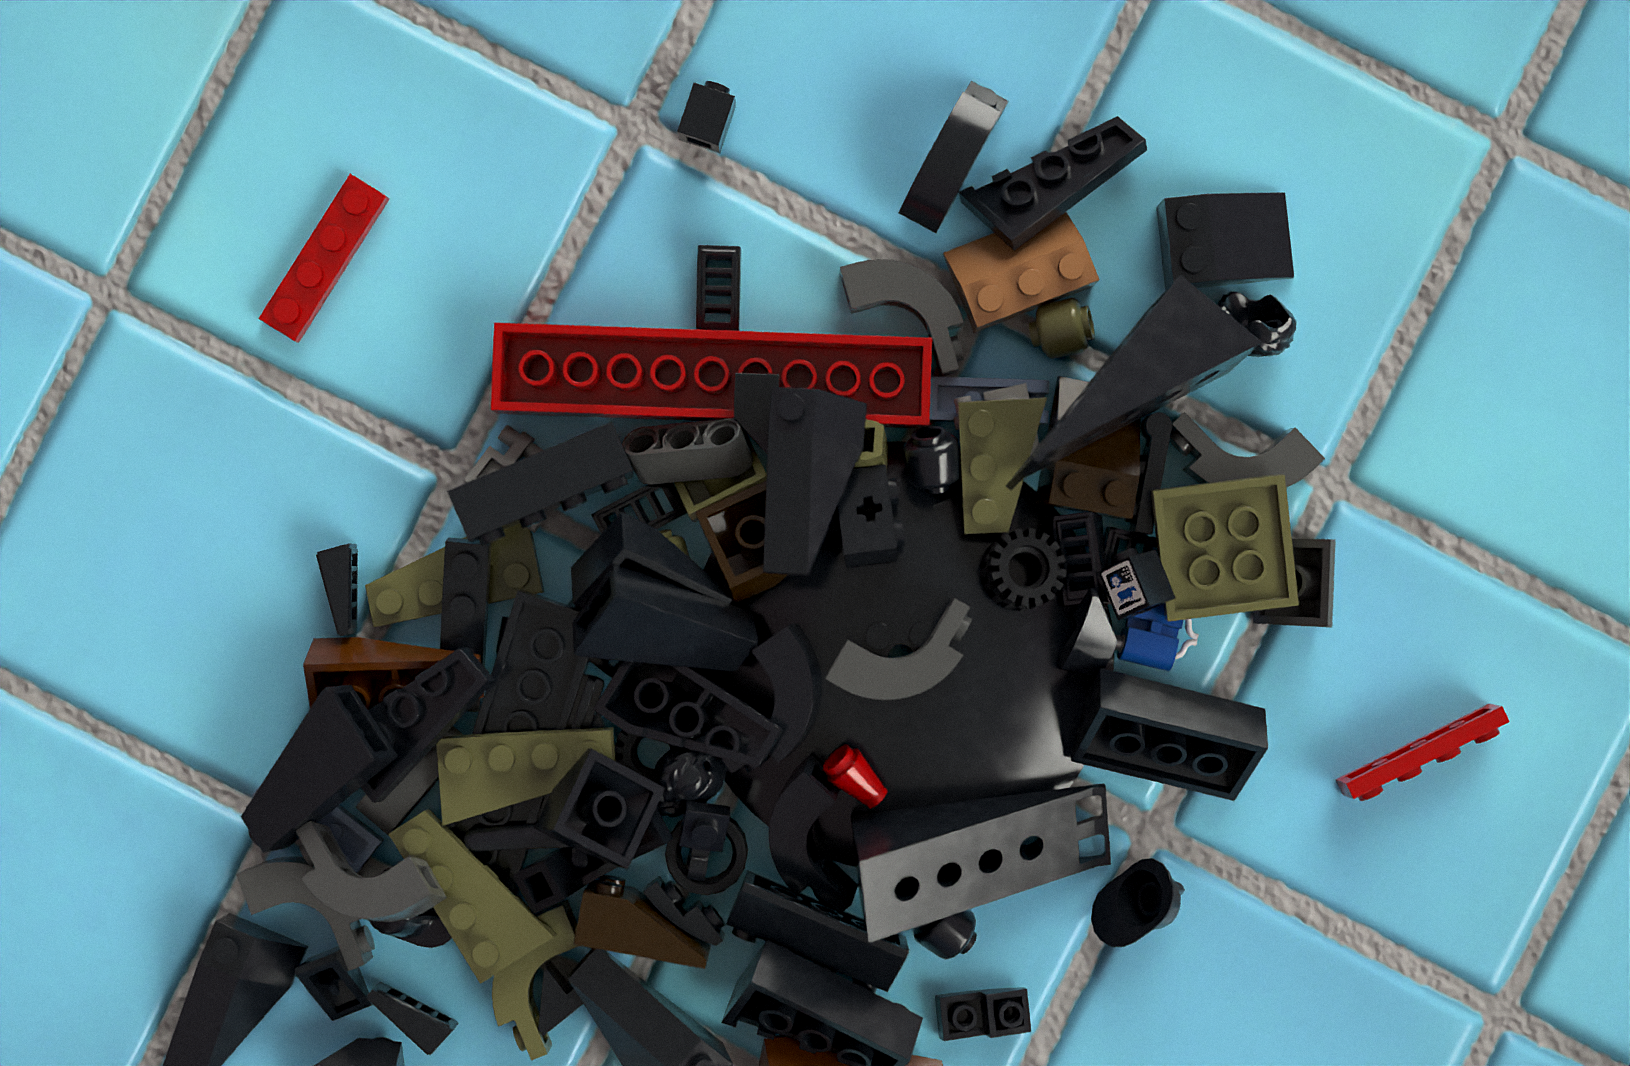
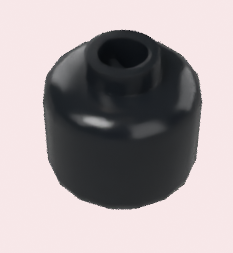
M928 426L917 429L904 444L903 457L907 479L914 487L925 489V492L928 494H940L948 491L951 487L950 485L961 477V454L958 439L953 434L946 432L943 427Z
M966 910L913 928V935L916 942L938 957L950 959L959 953H967L974 945L977 937L974 931L976 919L971 910Z

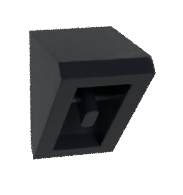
M339 946L312 956L295 968L296 977L332 1021L372 1006V1003L366 996L369 991L360 968L357 967L348 971Z

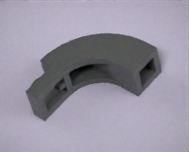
M865 260L840 267L839 274L851 314L878 306H896L911 312L921 321L928 337L932 338V351L939 376L943 377L957 373L959 370L957 362L964 360L958 336L950 337L949 330L962 327L964 321L956 302L940 282L922 269L895 260Z
M1185 412L1177 415L1171 421L1172 435H1170L1169 441L1184 456L1190 453L1194 457L1182 470L1200 484L1284 474L1287 488L1305 478L1325 459L1296 427L1285 430L1268 448L1258 455L1240 457L1229 454L1219 448Z
M952 598L924 645L915 652L903 657H881L847 639L825 679L852 694L870 699L894 700L922 693L942 681L963 657V654L950 648L948 645L952 639L960 642L972 621L971 618L966 616L970 607Z
M309 821L296 830L302 842V845L299 847L305 861L314 868L301 877L309 891L321 903L338 913L377 922H394L422 914L447 898L426 860L408 856L378 876L363 878L349 865L329 826Z
M289 856L271 859L236 874L251 915L282 903L294 902L308 905L319 911L329 922L348 971L365 965L373 958L371 951L375 949L374 940L369 928L366 925L361 926L360 918L350 917L330 909L321 903L306 887L301 877L314 868L303 857Z

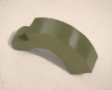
M568 899L554 904L535 915L544 925L547 924L555 931L557 935L495 974L493 978L492 1003L498 1027L515 1020L516 1026L513 1027L515 1041L521 1051L527 1050L531 1061L548 1054L553 1045L548 1033L543 1036L538 1030L540 1012L533 993L536 972L548 959L579 946L574 945L577 921Z

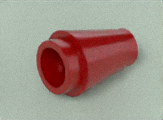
M847 744L842 745L828 757L823 766V770L828 774L827 780L861 803H864L868 808L877 806L887 794V789L882 785L880 779L857 748L852 749Z

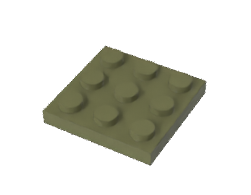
M1284 474L1151 490L1157 552L1176 599L1163 604L1166 621L1299 605Z

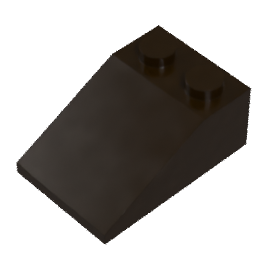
M1062 376L1057 377L1047 434L1089 382ZM1141 418L1041 469L1035 504L1083 513L1095 512L1101 516L1115 519H1132L1140 477Z
M603 875L600 877V880H594L589 883L583 891L574 945L696 968H706L711 945L676 926L642 892L635 887L625 886L626 879Z

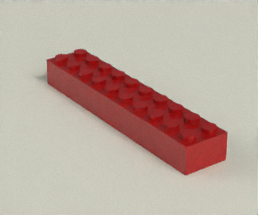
M494 322L491 410L498 414L688 421L735 420V373L779 374V387L819 389L867 404V420L876 421L889 428L920 429L928 427L930 419L932 338Z

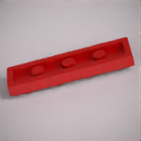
M349 174L258 319L299 343L386 206L389 198L354 175Z
M1487 704L1335 780L1343 795L1352 799L1358 797L1360 801L1371 799L1384 791L1381 785L1396 778L1398 782L1409 780L1422 772L1420 766L1434 759L1437 763L1452 759L1461 753L1460 746L1472 740L1476 744L1488 741L1499 735L1498 728L1510 721L1502 706Z

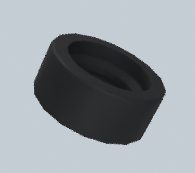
M730 817L726 833L733 851L730 864L719 875L709 878L705 877L704 881L687 879L688 868L683 863L682 847L679 846V835L682 820H680L671 832L674 839L667 843L665 851L668 871L676 883L691 893L701 895L721 893L735 884L745 869L748 854L746 836L738 823Z

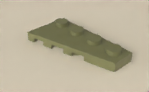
M520 523L504 529L506 537L492 543L488 604L515 599L517 591L520 589L534 594L544 593L532 531L528 528L522 529ZM445 547L365 585L373 627L442 614Z
M613 727L443 736L436 744L442 826L551 793L553 788L588 748H592L615 761Z
M430 809L423 811L389 833L403 859L412 856L427 861L447 897L433 908L480 984L557 935L547 924L544 925L532 914L529 906L518 895L515 896L498 880L499 877L487 865L484 866L446 825L442 826V821Z

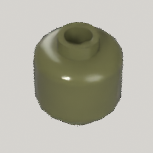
M1075 298L1040 305L1036 311V321L1029 322V333L1033 346H1041L1045 355L1050 359L1082 353L1088 348L1089 340L1095 339L1090 309L1088 305L1082 306Z

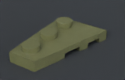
M1047 397L958 402L965 534L1009 532L1023 480L1012 491L1006 485L1031 455Z

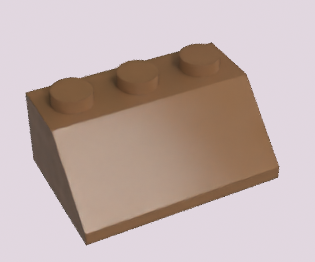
M1067 212L1015 251L993 233L943 253L974 333L1035 310L1040 305L1058 301L1091 288L1099 281L1084 239Z

